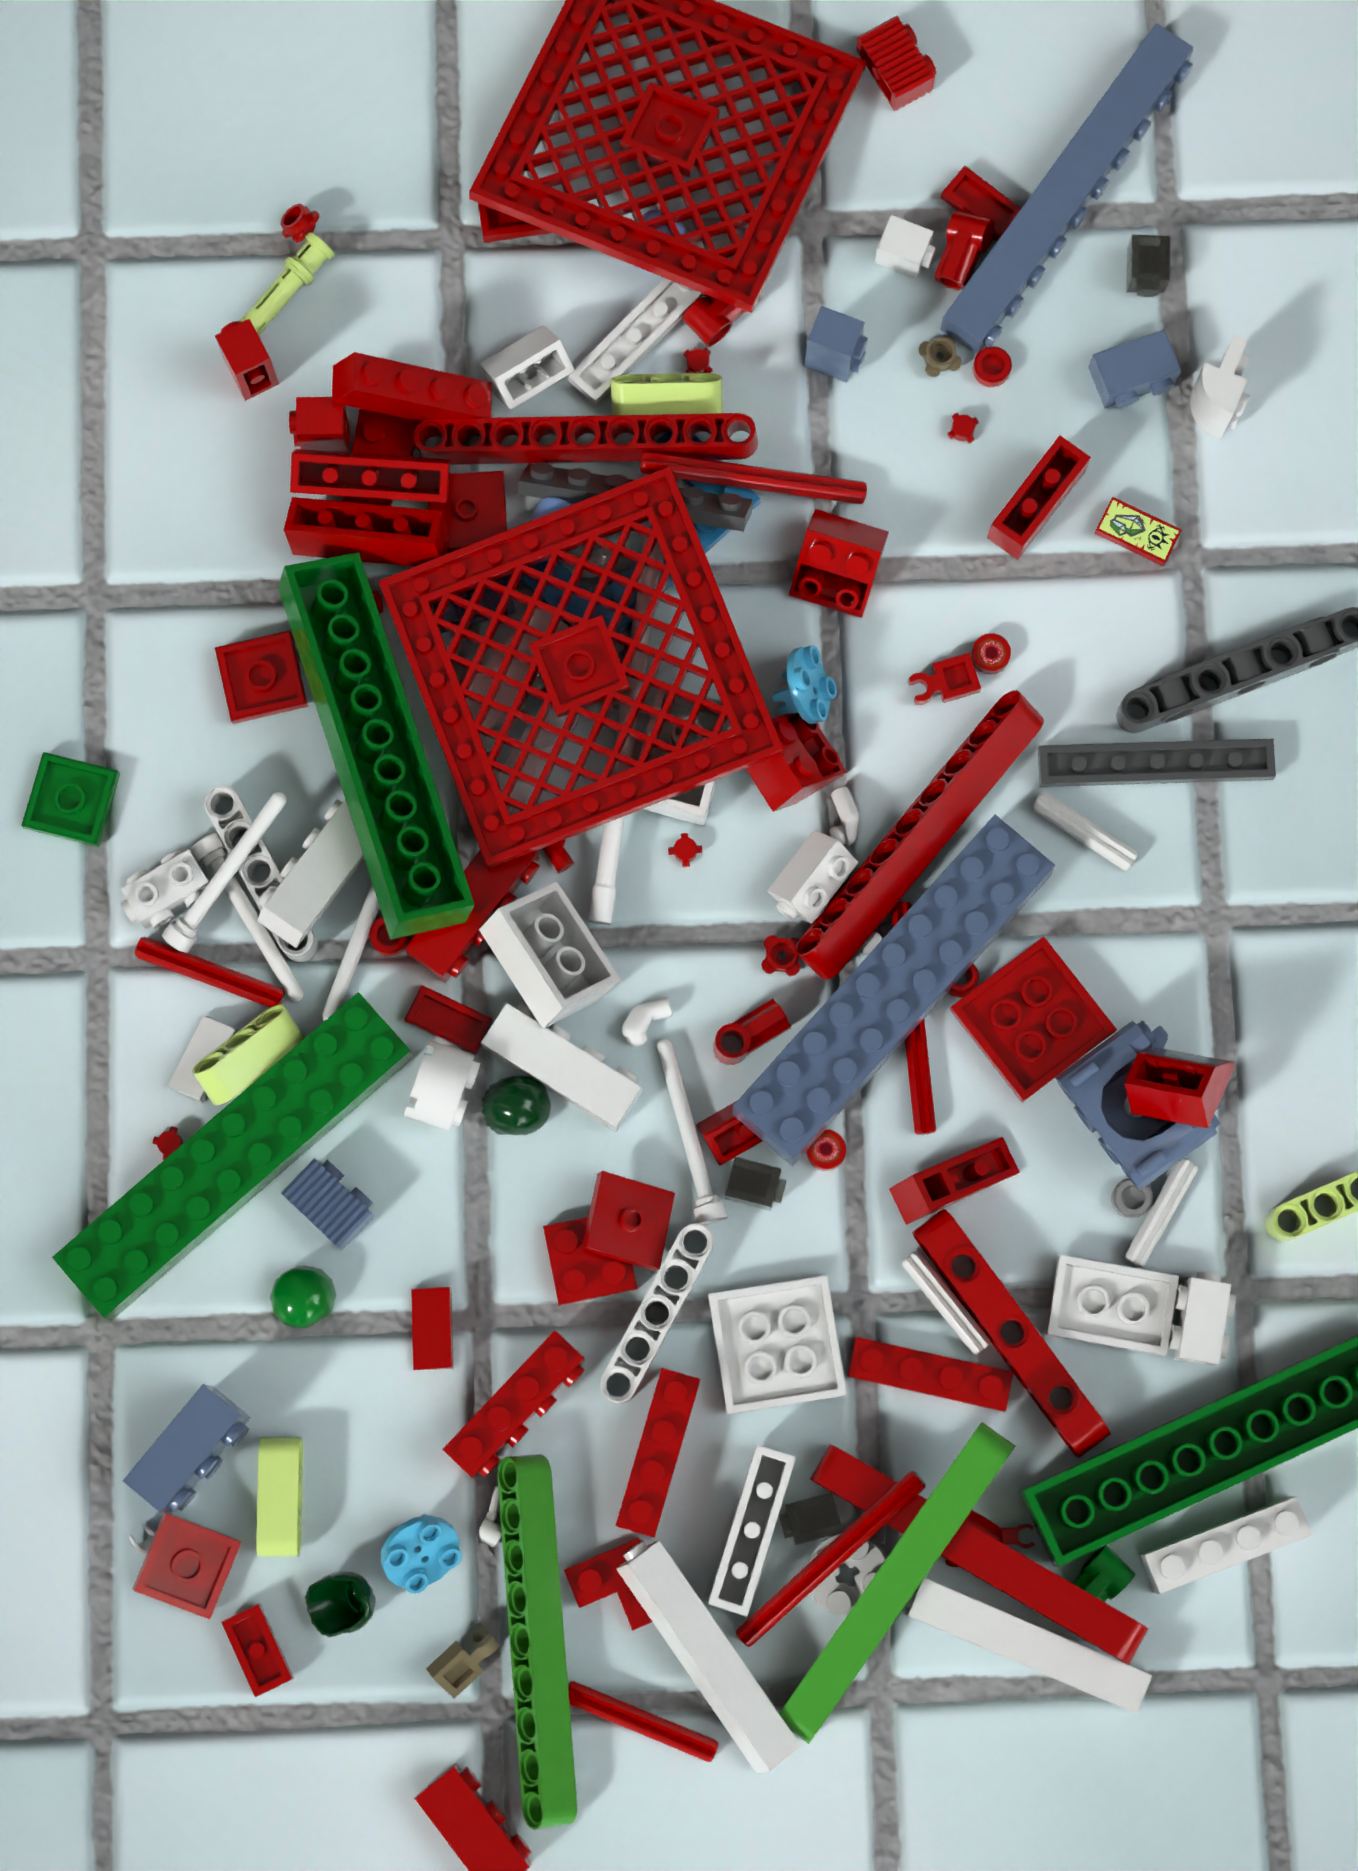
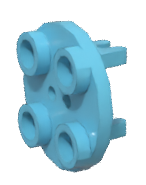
M815 645L793 649L788 657L787 668L783 670L781 675L783 679L787 680L788 686L775 691L772 695V700L775 702H785L778 709L780 714L799 713L802 719L809 724L826 721L830 700L835 699L837 695L835 682L831 676H826L821 663L820 652Z
M423 1514L399 1525L387 1537L381 1549L380 1564L387 1578L395 1585L406 1588L409 1593H420L428 1585L441 1579L450 1569L455 1568L462 1559V1554L459 1550L460 1541L455 1529L446 1520Z

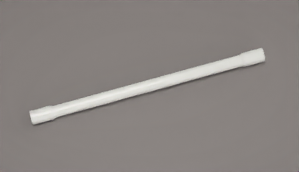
M643 536L641 554L649 539L646 536ZM656 542L650 558L663 563L664 557L658 542ZM645 566L639 583L656 589L662 572ZM637 592L635 611L645 614L652 597ZM634 619L632 624L631 639L634 638L635 633L641 623ZM648 626L641 643L648 646L650 643L651 626ZM637 651L629 668L645 674L648 655ZM626 676L631 690L624 692L622 695L636 700L643 682ZM621 703L618 723L625 724L632 707ZM639 713L633 724L632 729L637 730ZM617 731V736H616V742H617V739H618V737H619V735H620V732H618V731ZM628 736L620 754L633 759L636 739ZM617 761L611 776L632 767ZM625 816L608 822L603 826L596 882L592 889L589 922L611 925L616 895L615 881Z

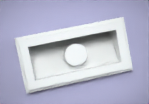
M203 1015L168 1087L204 1104L207 1094L192 1073V1069L200 1060L238 1031Z

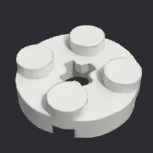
M841 1534L831 1536L822 1541L815 1548L808 1564ZM870 1541L865 1542L843 1562L849 1568L856 1566L859 1574L854 1576L855 1584L849 1587L846 1582L838 1583L835 1577L841 1573L838 1567L811 1592L812 1597L821 1607L831 1613L847 1616L885 1562L883 1554L875 1544Z

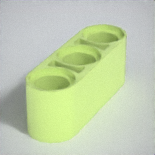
M713 373L627 374L612 377V415L723 413L722 376Z
M279 1004L261 1013L194 1066L192 1073L214 1105H221L230 1101L254 1083L305 1037L283 1004Z
M1358 1171L1272 1209L1265 1221L1266 1230L1269 1235L1278 1241H1289L1358 1211V1200L1354 1198L1350 1190L1353 1180H1358ZM1317 1196H1324L1330 1201L1332 1209L1328 1217L1321 1216L1315 1210L1314 1201ZM1283 1211L1290 1213L1295 1219V1229L1291 1233L1283 1231L1278 1225V1216Z
M302 1437L260 1438L256 1531L258 1557L300 1556L303 1485Z

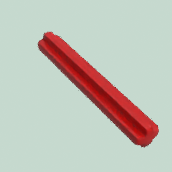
M141 937L135 948L134 954L139 959L271 1008L282 1004L285 992L280 987L189 953L181 952L149 938Z
M571 1681L568 1684L570 1705L706 1762H711L714 1759L718 1749V1742L575 1681Z

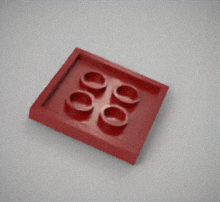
M1044 936L949 1009L1022 1103L1117 1031L1113 1023Z

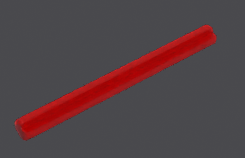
M644 451L640 460V472L648 475L670 466L674 478L855 504H862L867 494V484L863 481Z
M898 902L891 910L893 927L912 907L910 902ZM923 1019L905 1040L914 1132L917 1135L933 1134L936 1131L925 1020Z
M914 1471L905 1475L737 1628L735 1633L739 1640L747 1647L756 1643L926 1487L923 1479Z

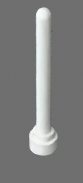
M276 792L271 796L185 917H179L177 921L170 922L162 933V937L172 947L184 953H188L197 941L198 924L287 802L285 794Z
M213 833L201 839L191 848L199 863L204 862L206 867H211L215 874L227 856L224 851L226 847L218 833ZM234 875L224 890L289 999L293 1002H300L304 998L303 989L266 927L257 922L259 916Z
M371 884L321 1014L323 1022L342 1006L369 936L370 928L380 906L373 884Z
M661 1039L657 1044V1050L699 1198L695 1201L697 1206L694 1209L696 1221L701 1225L715 1223L728 1218L725 1202L720 1201L719 1196L713 1193L672 1042L668 1039Z

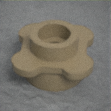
M944 335L934 338L930 342L924 341L919 346L918 352L920 356L924 357L926 362L925 372L928 376L937 377L940 372L946 370L957 371L960 368L962 360L956 355L955 340L951 336ZM938 353H941L944 357L942 359H938L936 355Z

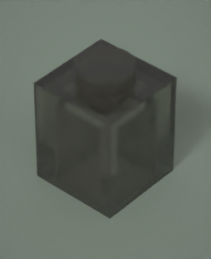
M1132 235L1127 247L1126 292H1136L1141 297H1154L1159 295V293H1165L1170 280V236Z
M735 1157L724 1199L771 1211L773 1202L781 1203L787 1180L779 1178L781 1168Z
M832 1492L785 1504L786 1513L779 1515L784 1538L792 1537L794 1545L843 1532Z

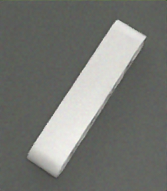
M220 785L208 791L205 796L204 806L230 854L234 849V838L239 833L246 832L253 821L238 794L232 788ZM220 800H233L234 806L228 814L219 815L215 813V807ZM262 837L238 869L260 912L262 907L258 905V902L270 885L277 888L284 880L280 876L281 872ZM259 866L270 867L271 871L268 879L260 883L252 881L251 875L255 868ZM312 929L307 934L308 939L305 947L298 951L289 949L288 942L272 932L281 950L294 962L309 960L317 950V940Z
M698 1223L689 1224L678 1234L602 1375L600 1388L608 1401L615 1404L626 1403L632 1399L711 1254L713 1236L704 1225ZM694 1232L702 1234L707 1241L706 1248L696 1254L687 1251L683 1243L685 1237ZM672 1268L683 1269L688 1276L686 1285L680 1289L670 1288L664 1280L667 1271ZM653 1303H661L669 1311L668 1319L660 1325L651 1324L645 1317L646 1309ZM636 1338L644 1339L650 1348L647 1357L640 1361L632 1360L626 1353L627 1344ZM615 1374H623L630 1381L629 1391L621 1397L613 1396L607 1390V1382Z

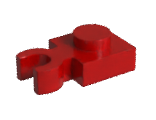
M970 653L933 663L931 668L934 675L929 676L926 673H915L908 679L909 686L920 683L927 690L924 694L915 696V705L928 703L933 695L940 693L943 703L980 693L981 691Z

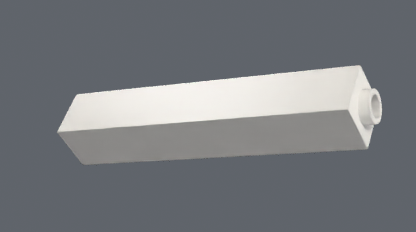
M660 1540L647 1546L644 1541H641L626 1551L623 1556L627 1561L617 1567L616 1570L755 1772H769L801 1747L793 1733Z
M926 1578L923 1579L905 1605L908 1607L905 1615L1135 1714H1138L1152 1675Z

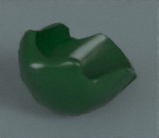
M512 1076L501 1079L497 1083L490 1085L489 1089L485 1092V1096L482 1098V1113L486 1125L498 1135L531 1134L539 1130L546 1123L550 1115L551 1102L545 1086L530 1077Z
M336 1572L327 1575L310 1585L305 1595L311 1623L321 1635L327 1637L358 1631L372 1618L375 1609L376 1598L372 1587L366 1579L354 1572Z

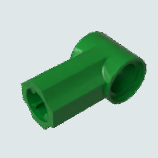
M1105 1545L1085 1563L1081 1569L1082 1573L1072 1584L1105 1602L1107 1599L1112 1600L1132 1581L1136 1574L1108 1545Z

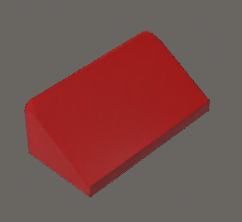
M737 1101L696 1124L719 1166L763 1142L732 1114L733 1105Z
M452 1288L411 1289L413 1370L454 1369Z

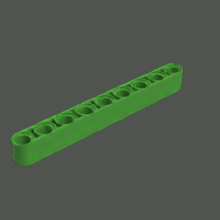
M983 1422L975 1430L779 1713L790 1731L809 1744L1016 1447Z
M541 1454L509 1456L502 1458L498 1466V1491L522 1811L526 1824L529 1828L536 1830L573 1823L577 1815V1795L551 1467L548 1459Z

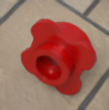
M302 204L293 205L285 212L281 219L282 235L285 238L292 237V240L296 243L302 241L309 232L312 233L320 216L316 210L310 212L309 208Z
M775 935L768 936L763 943L766 949V957L761 963L763 971L767 974H772L775 971L785 972L788 976H795L800 971V965L797 962L798 955L795 953L799 939L795 937L791 939L777 938ZM780 952L785 953L786 957L784 959H779L778 954Z

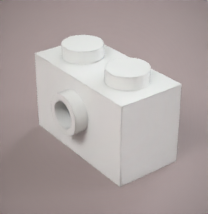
M542 325L479 364L487 381L492 382L494 395L509 410L575 371L560 339L545 325Z

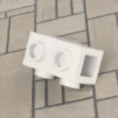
M814 829L767 891L778 901L775 908L785 917L792 921L799 917L812 924L839 887L848 879L849 874L859 862L837 839Z
M189 849L184 852L181 850L173 851L161 859L162 865L150 872L147 870L139 871L127 879L128 885L120 889L126 900L120 904L132 923L139 920L145 929L151 926L156 929L169 923L174 918V912L185 906L188 909L193 906L208 885L209 880Z
M1197 1272V1278L1190 1277L1185 1280L1184 1286H1178L1175 1309L1181 1310L1178 1326L1172 1325L1169 1340V1349H1174L1173 1359L1209 1366L1219 1365L1220 1358L1226 1359L1230 1335L1224 1334L1226 1318L1232 1319L1236 1295L1230 1294L1231 1284L1222 1283L1221 1275Z

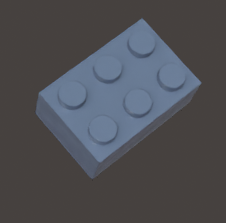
M202 1384L124 1478L123 1482L160 1513H173V1511L178 1509L180 1511L184 1510L197 1494L192 1488L200 1479L204 1477L209 1479L222 1464L223 1460L219 1456L225 1448L230 1445L235 1447L249 1431L245 1424L251 1417L218 1389Z

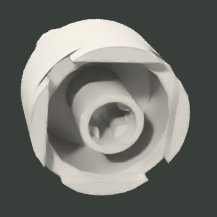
M429 1040L426 1050L433 1052V1055L424 1053L408 1101L416 1105L415 1108L407 1106L404 1116L449 1131L451 1125L459 1127L468 1101L460 1098L464 1087L472 1089L481 1063L473 1061L475 1056L473 1054Z

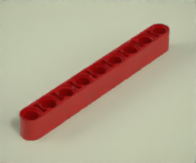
M741 413L427 419L420 422L413 433L414 443L421 457L451 459V465L538 462L640 461L644 451L707 460H741L752 456L758 447L755 423L751 417ZM703 431L711 434L709 439L702 443L692 440V437L698 432ZM737 431H745L750 434L742 442H735L730 439L732 434ZM662 432L672 435L671 439L666 443H656L653 441L655 436ZM630 433L633 435L632 440L626 444L615 442V439L620 434ZM551 434L556 436V440L550 445L539 444V440L545 435ZM583 434H593L595 436L594 440L589 444L581 445L577 443L578 438ZM515 435L518 437V440L511 446L501 445V441L506 436ZM435 436L442 438L437 446L425 447V443L429 438ZM469 436L480 437V440L474 446H463L464 440Z
M1018 690L1006 693L995 703L800 938L796 945L795 953L822 980L833 978L846 966L1040 731L1044 723L1043 717Z
M829 1444L810 1478L811 1481L864 1512L898 1483L832 1444ZM918 1494L886 1525L904 1534L927 1499ZM965 1521L940 1555L1127 1665L1131 1663L1149 1628Z

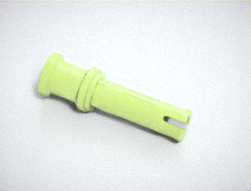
M309 232L305 236L306 242L293 257L286 258L283 265L285 269L281 272L280 276L269 286L249 312L240 319L243 322L250 318L258 336H260L266 326L277 316L302 285L307 286L314 281L313 275L327 259L332 260L335 256L331 248L313 233Z

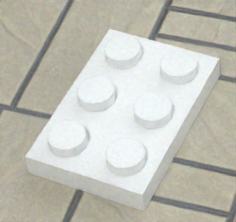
M1059 1255L1046 1335L1167 1356L1179 1276Z

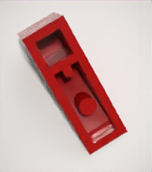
M1001 1137L913 1174L889 1188L907 1225L1015 1176L1020 1171L1004 1138Z

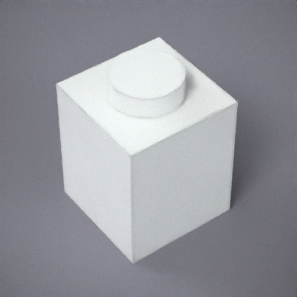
M891 215L877 247L875 263L917 279L921 268L925 267L928 269L937 248L931 245L934 231Z

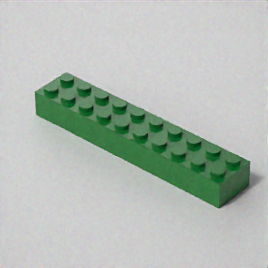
M359 552L284 566L278 590L390 940L466 923L474 907V902Z
M357 992L52 1257L53 1260L100 1315L112 1321L410 1062L414 1055L365 998Z
M1358 1335L1019 1490L1053 1566H1062L1357 1429Z

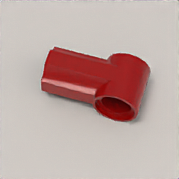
M956 210L952 214L946 232L947 245L934 275L936 282L957 291L962 290L972 276L980 253H985L991 244L995 229L993 219Z
M705 295L689 306L683 314L682 320L707 347H711L729 332L733 325L732 323L744 314L746 310Z
M771 999L734 1023L722 1026L715 1036L713 1052L715 1057L726 1065L738 1064L753 1051L791 1029V1025L781 1006L774 999ZM726 1036H735L741 1041L742 1049L736 1053H729L722 1048L721 1040Z

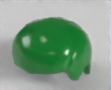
M309 1266L295 1267L281 1274L275 1280L270 1294L273 1313L283 1324L298 1328L312 1326L328 1317L333 1310L336 1298L332 1279L322 1269Z

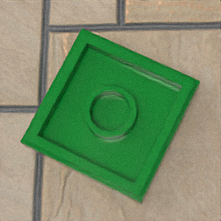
M43 752L21 826L27 830L99 847L120 772Z

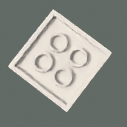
M827 1275L708 1294L727 1415L847 1396Z

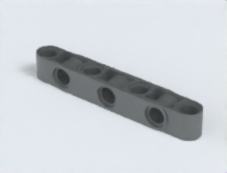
M1346 608L1326 617L1307 621L1135 689L1126 694L1120 703L1116 713L1117 723L1126 732H1141L1154 726L1186 717L1316 667L1341 654L1352 651L1358 647V636L1348 635L1343 630L1342 623L1350 622L1358 628V608ZM1278 649L1283 651L1287 655L1288 663L1281 664L1274 661L1271 657V650ZM1210 677L1215 681L1217 690H1204L1199 684V678ZM1130 704H1137L1144 709L1146 716L1142 719H1135L1128 714L1126 707Z

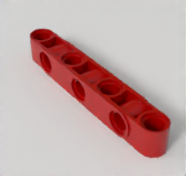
M942 1209L912 1231L919 1246L971 1317L990 1339L993 1347L1010 1370L1014 1372L1013 1374L1071 1452L1077 1458H1080L1110 1436L1111 1432L1103 1419L946 1209ZM965 1257L971 1261L973 1272L970 1277L961 1278L953 1272L952 1263L955 1258ZM1005 1322H1013L1019 1326L1021 1337L1016 1344H1010L1003 1340L1000 1330ZM1055 1387L1065 1389L1069 1395V1404L1063 1410L1055 1409L1049 1401L1050 1392Z

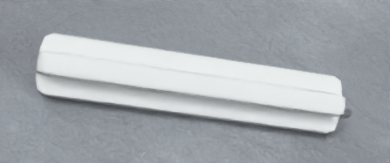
M1042 792L1034 802L1032 809L1035 813L1122 870L1127 871L1136 860L1137 851L1047 792Z
M1183 1158L1175 1164L1125 1253V1259L1137 1267H1143L1146 1264L1198 1171V1167L1193 1162Z
M918 1251L908 1256L902 1263L904 1269L971 1353L978 1354L990 1344V1339L924 1256Z

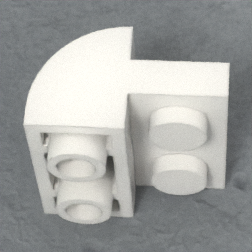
M1236 334L1233 335L1219 367L1207 362L1204 363L1190 396L1191 412L1197 424L1204 431L1219 439L1222 438L1227 427L1234 430L1250 396L1243 393L1248 380L1241 377L1250 355L1243 353L1248 339Z

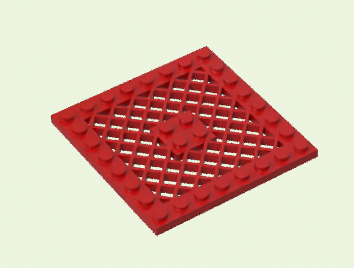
M566 0L469 191V199L752 313L861 80L867 61L714 0ZM626 13L630 23L614 28L610 17ZM636 14H639L646 18L639 20ZM601 21L605 31L594 34ZM660 26L664 37L648 41L644 31ZM671 28L679 30L680 32L673 34ZM636 35L640 45L624 49L620 39ZM694 40L699 51L683 55L679 45ZM705 41L714 44V46L708 47ZM611 42L615 53L599 57L595 47ZM670 48L674 59L658 63L654 53ZM585 51H587L590 61L579 64ZM729 54L733 65L718 69L714 58ZM740 55L747 57L749 59L743 61ZM645 56L650 66L634 71L630 61ZM705 62L709 72L693 77L689 67ZM621 64L625 74L609 79L605 69ZM764 68L768 78L753 83L748 72ZM775 69H777V70H779V71H782V72H785V73H782V74L777 75V72H776ZM680 70L684 81L669 85L664 75ZM596 72L600 83L584 87L580 77ZM739 76L744 86L728 91L724 80ZM656 78L658 84L650 81L644 93L640 82ZM570 81H572L575 91L564 94ZM798 82L803 92L788 97L783 86ZM715 84L719 94L704 99L699 88ZM631 86L635 96L619 101L615 91ZM774 89L778 100L763 105L759 94ZM690 92L693 98L683 94ZM606 94L610 105L594 109L590 99ZM750 98L754 108L739 113L734 102ZM581 102L585 113L569 118L565 107ZM805 104L798 119L794 108ZM725 105L729 116L718 120L720 112L718 107ZM636 109L629 123L625 113ZM555 111H557L561 121L549 124ZM784 111L789 122L774 127L769 116ZM616 116L620 127L604 132L600 121ZM760 120L764 130L749 135L744 124ZM591 124L596 135L579 140L575 129ZM735 127L740 138L724 143L719 132ZM566 132L571 143L554 148L550 137ZM791 134L784 149L779 138ZM711 136L715 147L703 150ZM622 139L620 142V150L622 152L614 154L610 143ZM540 141H542L546 151L534 154ZM770 141L774 153L759 157L754 146ZM601 146L606 157L589 162L585 151ZM746 150L750 161L734 165L730 154ZM576 154L581 165L564 170L559 159ZM721 158L725 169L710 174L705 162ZM636 160L641 171L624 176L620 165ZM647 161L654 163L657 166L649 168ZM551 162L556 173L539 178L535 167ZM777 165L769 179L765 168ZM696 166L701 177L685 182L682 175L690 178ZM611 168L616 179L599 184L595 173ZM525 171L527 172L529 178L523 176ZM756 172L760 183L745 188L740 176ZM671 174L676 185L659 190L655 179ZM586 176L591 187L574 193L570 181ZM731 180L736 191L720 196L715 185ZM646 182L651 193L634 198L630 187ZM561 185L562 188H563V190H564V192L559 191V190H557V189H555V188H552V187ZM706 188L711 199L695 204L690 193ZM621 190L626 202L609 207L605 195ZM762 195L755 210L750 199ZM681 196L686 208L670 213L665 201ZM596 199L599 206L589 203L587 201ZM741 202L746 214L730 219L725 207ZM657 205L662 216L645 221L640 210ZM716 210L721 222L705 227L700 215ZM631 213L634 220L624 217L623 215ZM692 219L696 230L680 235L675 223ZM667 225L671 235L661 232L657 228ZM748 226L742 240H740L736 229ZM727 233L731 245L715 249L711 238ZM702 241L704 248L696 246L694 243Z
M670 466L378 581L488 869L784 754V749ZM649 520L652 529L643 526L640 523ZM622 531L617 544L603 539ZM632 531L649 538L642 554L625 548ZM656 542H658L666 564L650 558ZM586 545L580 558L566 553ZM595 545L612 552L605 568L588 562ZM620 556L638 562L630 579L613 572ZM549 560L544 572L531 568L533 565ZM559 560L576 566L569 583L552 576ZM645 566L663 573L656 589L639 583ZM584 570L601 576L594 593L577 587ZM512 574L507 587L493 582ZM522 574L539 580L532 597L515 591ZM670 577H672L680 599L664 593ZM609 580L626 587L619 604L602 597ZM548 584L564 591L557 608L540 601ZM476 588L470 601L457 596ZM486 588L503 595L495 612L479 605ZM634 590L652 597L645 614L627 607ZM572 595L590 601L583 618L565 611ZM511 598L528 605L521 622L504 616ZM659 601L677 608L670 625L652 618ZM450 602L466 609L459 626L442 619ZM439 603L435 613L433 614L431 605ZM598 605L615 612L608 629L602 615L592 618ZM536 609L553 615L546 633L529 626ZM684 612H686L694 635L678 628ZM474 613L491 619L484 637L467 630ZM623 615L641 622L633 639L616 632ZM561 619L574 624L572 627L556 632ZM500 623L516 630L509 647L492 640ZM648 626L666 633L659 649L641 643ZM439 627L455 634L448 650ZM524 634L539 639L529 643L534 657L517 651ZM674 636L691 643L684 660L666 653ZM463 637L480 644L473 661L455 655ZM612 640L629 647L622 664ZM488 648L505 654L497 672L481 665ZM698 648L701 650L708 670L691 664ZM637 651L654 657L647 675L629 668ZM513 658L530 665L523 683L506 676ZM662 661L680 668L673 685L655 678ZM452 662L468 669L462 684L459 682ZM538 669L548 693L531 686ZM687 672L705 678L698 696L680 689ZM477 673L493 679L486 697L469 690ZM626 676L643 682L636 700L621 694L631 690ZM502 683L519 690L511 707L494 701ZM713 683L723 706L706 700ZM651 686L669 693L661 710L643 703ZM527 694L544 700L537 718L519 711ZM676 696L694 704L687 721L669 714ZM466 698L482 704L475 721ZM605 700L599 714L584 709ZM614 700L632 707L624 725L606 718ZM552 705L557 718L568 715L562 729L544 722ZM702 707L720 714L712 732L694 725ZM490 708L507 715L500 732L482 726ZM639 711L657 718L650 736L632 729ZM577 715L595 722L588 739L570 733ZM728 718L732 729L721 732ZM515 719L532 725L525 743L508 737ZM665 722L683 729L676 746L657 739ZM602 726L620 732L613 750L595 743ZM541 729L558 736L550 754L533 747ZM690 732L706 738L684 747ZM480 734L496 740L489 756L486 753ZM628 736L646 743L638 761L620 754ZM566 740L583 747L576 765L558 758ZM504 744L521 750L514 768L496 762ZM653 747L668 752V754L647 761ZM591 750L609 758L602 775L584 769ZM529 754L547 761L539 779L521 772ZM617 761L632 767L610 776ZM554 765L572 772L564 790L547 783ZM493 769L509 775L503 792H501ZM580 776L594 781V783L574 790ZM517 780L535 786L527 804L510 798ZM543 790L558 796L537 805ZM507 805L521 811L510 815Z

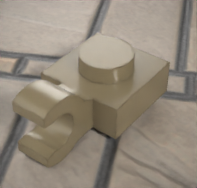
M481 1622L470 1629L464 1646L456 1640L426 1668L432 1678L454 1699L485 1671L479 1663L492 1655L500 1645Z

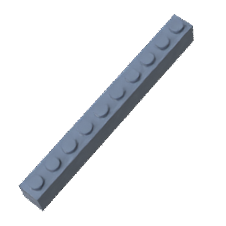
M1158 23L1154 25L945 313L940 328L942 332L951 336L975 354H978L985 344L989 347L993 346L1003 330L999 325L1006 315L1012 318L1017 313L1024 301L1021 294L1029 285L1034 288L1040 281L1046 270L1042 265L1047 258L1051 256L1055 259L1061 252L1067 241L1063 236L1070 227L1074 229L1079 227L1088 212L1085 206L1091 197L1096 200L1099 199L1109 183L1106 177L1112 168L1118 171L1127 160L1131 152L1127 149L1133 139L1139 142L1144 137L1152 123L1148 120L1154 110L1160 113L1167 105L1172 96V92L1169 89L1175 81L1181 84L1193 67V64L1189 62L1194 49L1193 46Z

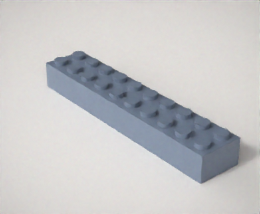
M994 814L733 1105L732 1114L793 1166L1051 877L1055 864Z

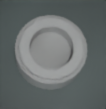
M1126 1178L1114 1187L1111 1202L1119 1215L1133 1219L1144 1215L1150 1209L1153 1202V1194L1149 1185L1139 1191L1130 1179Z

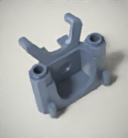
M1143 1020L1138 1024L1131 1021L1055 1077L1061 1089L1075 1105L1073 1108L1080 1119L1092 1133L1095 1131L1099 1133L1101 1137L1097 1140L1104 1151L1116 1165H1120L1139 1191L1217 1134L1215 1128L1221 1124L1215 1114L1207 1129L1146 1116L1135 1118L1126 1113L1124 1102L1127 1098L1124 1082L1138 1052L1154 1048L1164 1049L1168 1040V1034L1162 1026H1158L1151 1031Z

